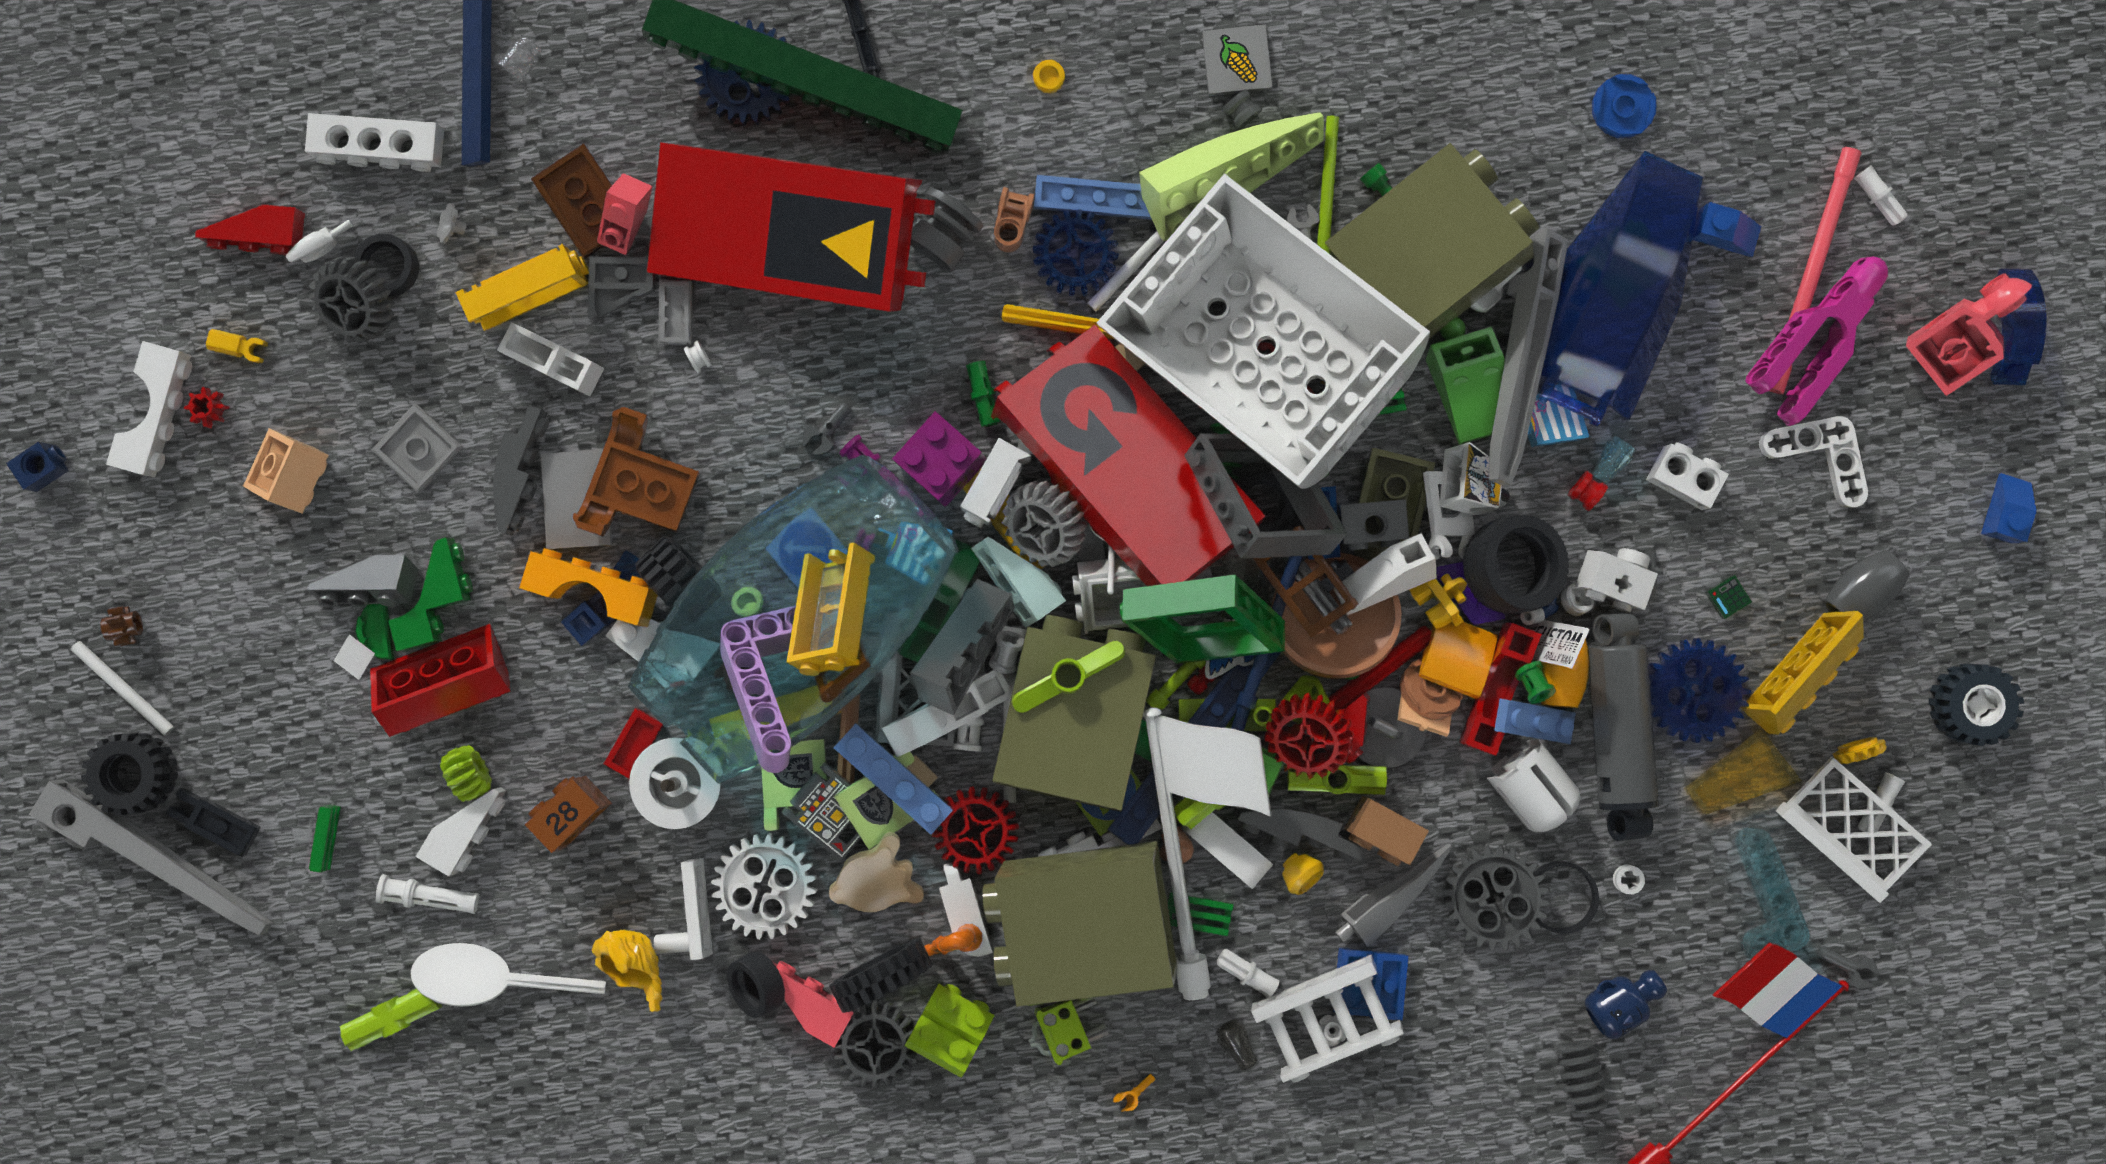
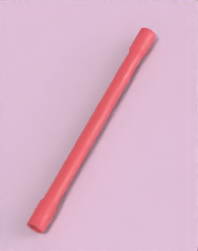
M1851 147L1842 148L1834 172V181L1789 320L1795 312L1808 309L1811 306L1850 182L1854 178L1862 152L1858 149ZM1792 364L1778 383L1769 390L1770 392L1780 395L1784 394L1791 374Z

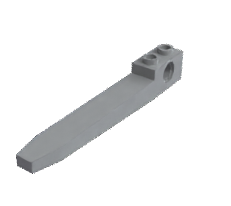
M1548 228L1537 230L1530 236V239L1533 241L1534 257L1521 266V271L1509 280L1507 294L1516 298L1489 454V480L1499 485H1512L1524 453L1559 297L1568 239Z
M63 779L49 781L30 811L29 815L39 820L37 824L40 827L51 832L57 831L66 837L65 841L68 844L82 849L83 847L95 846L101 842L228 920L259 936L266 934L273 923L257 909L124 816L114 815V812L106 813L102 811L103 805L95 806L91 802L93 797L86 795L85 792ZM70 809H73L76 814L74 823L68 817Z

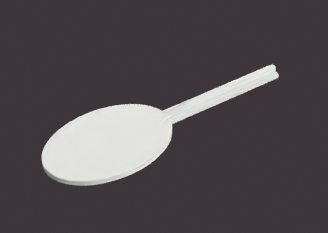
M467 943L445 944L429 949L415 960L411 968V979L416 989L428 999L449 1006L463 1007L486 1003L503 993L507 986L605 994L606 981L510 973L506 962L498 954L485 947Z

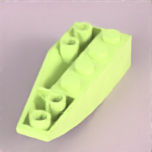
M1319 112L1285 118L1232 132L1194 146L1139 172L1141 195L1160 238L1163 241H1167L1224 173L1251 193L1324 141L1323 115Z

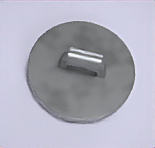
M1382 687L1368 691L1370 706L1366 743L1360 747L1364 753L1359 758L1370 765L1386 766V768L1397 767L1407 763L1420 751L1426 737V730L1420 731L1419 727L1397 720L1401 690Z

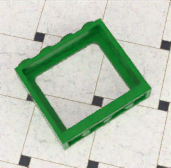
M1236 575L1123 589V602H1121L1119 608L1122 621L1176 664L1285 651V620ZM1226 611L1236 621L1181 626L1171 617Z

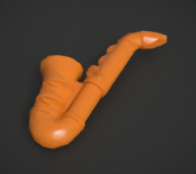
M964 924L958 928L957 932L944 937L939 936L931 944H927L924 947L929 956L939 953L945 955L950 951L958 949L962 952L974 951L982 943V932L974 924Z

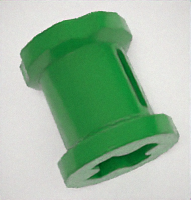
M1534 661L1522 666L1515 674L1516 679L1522 681L1529 694L1527 699L1530 704L1541 703L1549 699L1556 692L1555 686L1549 684L1542 672L1543 665L1540 661Z

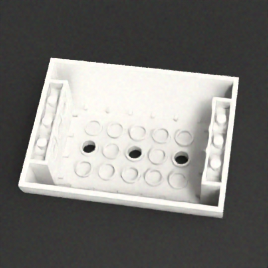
M1225 173L1097 322L1099 327L1301 489L1313 486L1330 472L1406 383L1421 359L1430 336V331ZM1222 301L1227 305L1222 315L1214 316L1209 313V307L1213 302ZM1272 340L1276 347L1271 354L1264 355L1257 350L1261 341ZM1313 379H1321L1325 382L1326 387L1323 392L1312 394L1307 390L1308 383Z

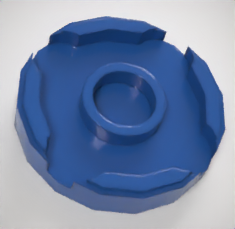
M1618 74L1606 80L1596 90L1592 100V115L1597 126L1605 134L1615 138H1631L1641 134L1652 123L1656 114V97L1654 92H1651L1648 84L1643 79L1632 74Z

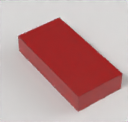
M635 708L603 764L630 779V773L636 759L642 751L655 742L665 723Z

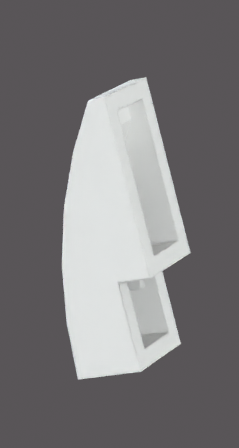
M512 322L497 351L588 396H591L604 370L598 364Z

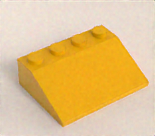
M1859 611L1823 613L1740 709L1768 734L1779 735L1780 732L1782 734L1787 732L1796 721L1794 719L1795 715L1801 709L1808 708L1816 700L1817 695L1815 693L1822 685H1828L1837 676L1838 671L1836 669L1843 661H1849L1858 652L1859 647L1857 645L1864 638L1863 615Z

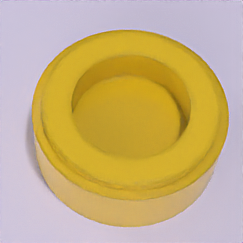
M1044 60L1035 67L1033 81L1041 92L1054 93L1063 86L1065 72L1058 62Z

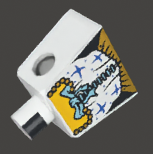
M1470 442L1445 449L1439 506L1471 515H1480L1497 510L1499 507L1507 504L1510 497L1509 491L1502 488V485L1489 480L1488 455Z

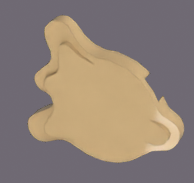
M888 832L882 837L877 846L870 850L858 852L844 862V866L838 874L836 881L830 885L829 897L837 904H845L858 911L877 912L899 902L919 903L924 898V890L922 886L911 880L912 862L910 860H895L900 847V838L897 834Z

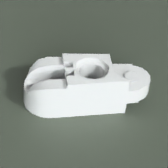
M953 862L943 864L948 885L940 887L939 890L952 933L957 932L958 928L964 924H974L982 932V943L976 950L965 953L977 957L993 953L989 932L976 889L973 887L971 879L962 880L959 867H953Z

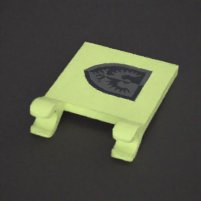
M824 739L791 742L789 764L779 773L767 772L761 767L765 830H779L778 808L792 807L793 805L790 803V800L815 772L827 780V774L820 768L824 762L826 763ZM776 749L769 750V751L772 752V753H780V752H781V751L776 750Z
M911 752L896 757L895 754L893 755L905 767L911 765L915 760ZM865 776L834 796L869 850L877 845L886 833H895L914 820Z

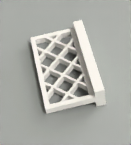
M1832 756L1787 803L1783 802L1776 810L1780 816L1879 903L1889 895L1887 890L1932 845ZM1835 767L1842 774L1843 788L1825 789V776ZM1849 781L1856 787L1849 788ZM1819 783V789H1814L1815 786ZM1863 792L1867 796V809L1850 810L1849 793ZM1843 793L1844 810L1826 811L1825 794ZM1819 794L1820 811L1806 812L1798 805L1807 795ZM1873 802L1881 809H1873ZM1874 814H1888L1891 817L1892 831L1874 832ZM1850 815H1867L1868 832L1850 833ZM1844 816V833H1829L1826 827V817ZM1812 817H1820L1821 825ZM1898 824L1905 830L1898 831ZM1892 836V853L1875 854L1874 837ZM1898 836H1913L1920 842L1910 853H1899ZM1868 837L1869 854L1854 855L1851 852V838ZM1845 838V846L1837 839ZM1893 859V871L1883 880L1875 872V860ZM1861 860H1869V867Z

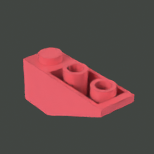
M779 961L778 964L774 963L783 980L785 989L784 1000L804 1030L835 1048L854 1012L842 1013L835 997L824 991V985L812 977H807L806 980L795 975L796 969L783 961Z

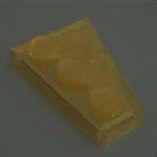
M1758 730L1683 789L1702 813L1707 815L1802 780L1763 730Z

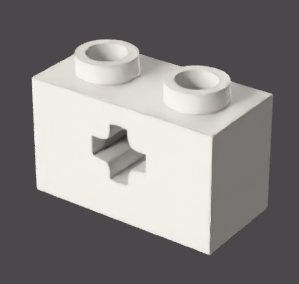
M1588 550L1575 587L1585 590V596L1599 602H1604L1605 599L1613 601V608L1631 613L1632 608L1646 609L1658 574L1606 552Z

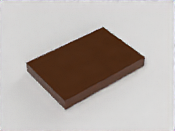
M583 143L532 177L531 180L581 255L586 259L604 247L597 243L606 192L611 188L612 184Z

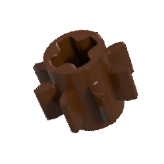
M129 606L107 609L109 617L102 618L100 622L101 632L105 640H113L114 646L136 643L135 636L141 635L143 632V622L137 611L130 612Z

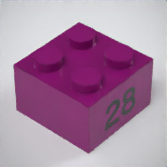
M934 411L896 453L892 460L946 508L982 468L987 458L977 447Z

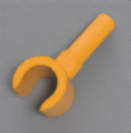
M1149 1074L1131 1091L1117 1093L1113 1098V1102H1120L1126 1097L1127 1105L1121 1112L1134 1110L1138 1106V1097L1156 1079L1152 1074Z

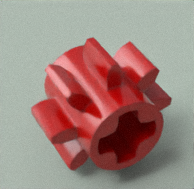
M206 387L201 388V394L189 393L191 399L189 404L184 406V409L189 410L192 414L189 421L196 424L202 421L203 427L212 428V421L224 422L225 420L222 417L223 411L229 409V406L222 404L220 401L224 394L216 391L211 395L210 388ZM205 402H208L206 406L209 411L207 413H204L206 411V408L203 406Z

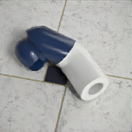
M1557 598L1540 609L1521 613V621L1526 625L1537 624L1557 613L1560 604H1557Z

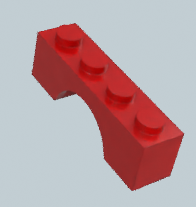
M1503 623L1481 696L1474 700L1459 740L1460 744L1490 755H1497L1505 734L1504 732L1494 731L1499 700H1512L1519 683L1515 677L1516 671L1532 662L1542 634L1514 623Z

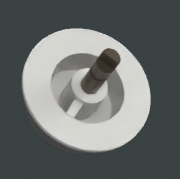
M684 738L663 739L648 746L636 759L629 779L631 798L640 814L651 823L667 829L687 828L703 820L714 808L721 787L719 769L711 754L698 743Z

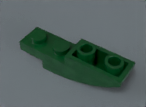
M955 539L920 607L909 635L899 653L900 655L918 663L960 604L980 564L979 559L971 549L972 546Z

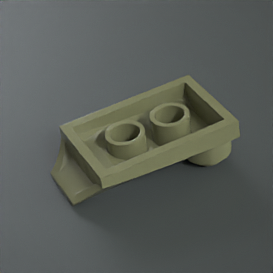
M1371 448L1366 462V471L1358 503L1406 500L1409 538L1418 535L1426 504L1423 472L1434 471L1435 462ZM1373 515L1367 518L1365 529L1369 534H1376L1380 530L1381 522L1376 516ZM1381 541L1368 542V549L1354 550L1355 556L1371 561L1389 547H1381Z

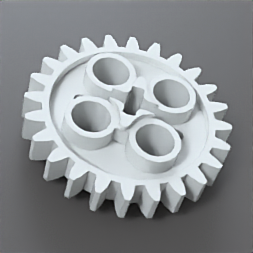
M771 833L766 836L765 842H762L759 834L754 835L753 844H750L746 838L741 839L742 849L734 844L729 848L733 856L723 854L720 858L726 866H716L714 869L721 875V878L711 881L712 884L720 886V890L714 892L712 897L722 899V902L715 908L716 910L726 909L727 913L723 917V921L731 918L735 920L732 930H736L741 925L744 926L745 937L752 930H756V937L759 940L762 938L764 931L768 932L770 939L775 937L776 929H779L783 935H786L788 933V923L794 928L799 926L796 916L801 918L808 916L803 906L812 907L815 903L807 897L817 892L816 888L809 886L810 882L817 879V875L807 874V870L813 866V863L803 864L801 860L805 857L806 852L804 851L796 855L794 851L797 843L794 842L788 848L785 847L784 836L777 843H773ZM750 857H757L762 861L763 870L761 873L755 874L748 869L747 863ZM772 859H775L776 865L768 881V886L772 890H768L763 895L759 911L754 913L753 907L761 891V887L757 883L762 882L766 878ZM785 868L792 872V884L783 885L780 883L777 877L779 869ZM743 887L750 891L752 896L750 903L743 904L738 901L736 897L738 888ZM769 899H776L780 902L782 911L779 915H772L767 911L766 902Z

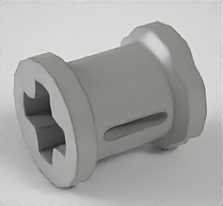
M1000 631L995 638L997 646L995 653L991 655L989 665L997 672L1011 674L1016 671L1018 665L1016 659L1019 650L1023 648L1024 639L1015 632Z

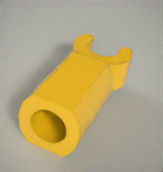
M211 329L205 345L210 351L235 357H242L244 354L245 358L249 361L263 363L264 359L255 356L253 350L258 345L267 347L268 343L259 338L247 340L245 336Z

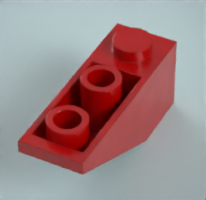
M260 205L197 230L195 238L206 242V247L211 249L227 250V245H237L240 251L258 253L259 247L270 248V253L287 255L294 245L303 238L305 213L295 207Z

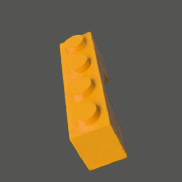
M543 548L542 553L530 551L520 583V589L549 598L561 599L573 586L589 583L597 588L604 597L608 617L636 626H649L658 595L642 578L632 576L629 581L620 578V571L602 566L600 572L590 568L592 562L573 557L572 562L561 559L563 553Z

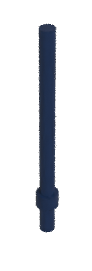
M1289 556L1280 581L1286 590L1293 586L1303 556ZM1276 593L1272 609L1282 617L1286 604L1280 595ZM1270 653L1255 656L1244 691H1240L1236 702L1239 706L1231 729L1244 732L1250 711L1255 709L1259 698L1256 696Z

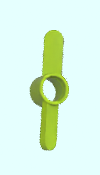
M1112 641L1077 661L1070 658L1060 660L1055 664L1051 675L1016 693L1012 698V706L1017 712L1024 713L1061 692L1066 694L1077 692L1082 688L1086 678L1124 657L1125 648L1123 644L1119 641ZM1070 664L1079 669L1081 679L1076 686L1065 688L1057 682V671L1063 665Z

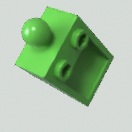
M1456 317L1440 330L1441 336L1446 341L1430 346L1426 363L1457 441L1461 445L1492 435L1505 359L1492 326L1465 334L1466 327L1463 320ZM1473 355L1479 356L1478 358H1475V359H1472V360H1471V356H1473Z

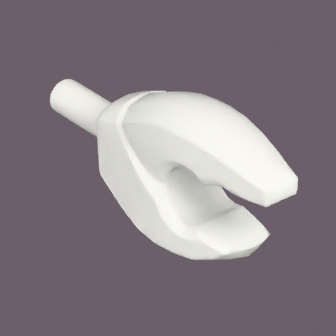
M347 220L331 231L324 227L319 231L308 234L294 245L287 253L286 258L291 263L299 259L307 263L322 257L338 244L336 237L352 228L353 224L350 220Z

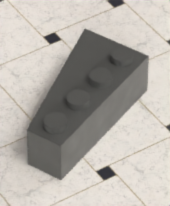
M978 579L971 588L965 591L958 607L910 672L919 700L952 715L955 714L995 644L997 633L1003 630L1015 608L1011 593Z

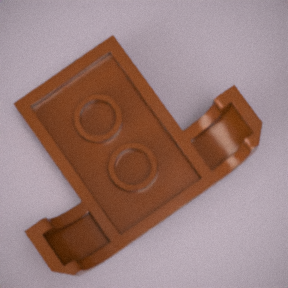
M622 407L612 413V426L584 501L579 511L573 514V519L577 528L601 537L608 531L616 511L677 533L700 473L694 469L640 451L647 428L648 417L646 414Z

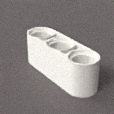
M1213 812L1192 829L1186 826L1182 827L1186 833L1252 889L1273 866L1267 858Z

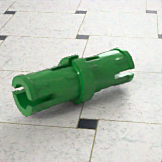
M986 361L969 363L966 365L972 388L970 395L972 401L975 400L981 428L997 425L1001 421L998 418L993 420L991 417L995 405L994 395H996V392L991 387Z

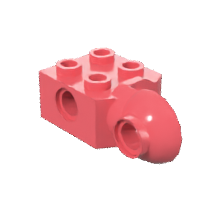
M2003 273L1991 280L1980 290L1984 297L1978 301L1973 302L1963 299L1908 336L1906 347L1946 396L2004 358V336L1990 318L1996 314L1999 318L2004 317L2021 306L2027 300L2025 294L2031 289L2032 284L2019 278H2009L2006 273Z

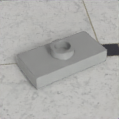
M659 280L658 344L692 346L693 282L691 280Z

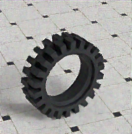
M915 938L872 958L868 962H864L859 967L850 970L849 973L833 981L829 987L842 1013L858 1009L864 1004L867 1005L875 999H879L885 994L897 990L900 986H904L910 980L925 973L932 967L933 963L921 939Z

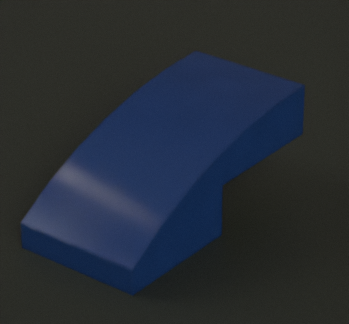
M598 591L589 600L581 603L561 623L581 646H584L617 619L607 616L606 602L600 591Z

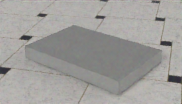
M603 449L541 454L547 549L612 546L611 525L606 534L601 537L577 528L573 519V514L579 511Z

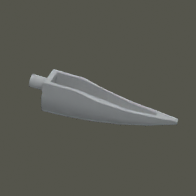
M1446 844L1406 873L1382 887L1364 894L1340 915L1346 921V924L1335 932L1340 940L1345 942L1355 933L1363 944L1369 947L1408 909L1438 871L1452 846Z

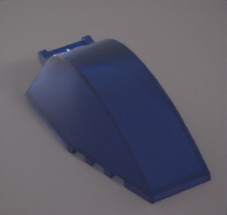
M1644 151L1590 221L1583 227L1571 245L1568 246L1558 302L1541 376L1546 377L1537 400L1543 403L1550 401L1589 419V424L1596 427L1601 423L1608 406L1624 417V419L1630 420L1681 306L1700 200L1702 176ZM1556 382L1597 400L1596 406L1592 407L1555 390Z

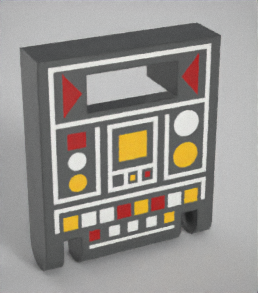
M824 762L820 768L829 778L825 780L815 772L790 800V803L800 812L796 814L786 806L782 813L842 861L861 837L856 830L846 840L840 836L850 821L834 796L849 787L851 783Z

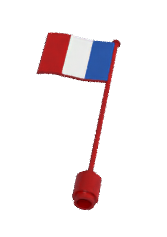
M1769 942L1723 984L1713 996L1734 1004L1759 1025L1783 1036V1038L1665 1147L1660 1142L1656 1146L1649 1142L1627 1164H1671L1670 1160L1673 1156L1669 1151L1842 991H1848L1849 984L1844 980L1836 983L1816 973L1791 951Z

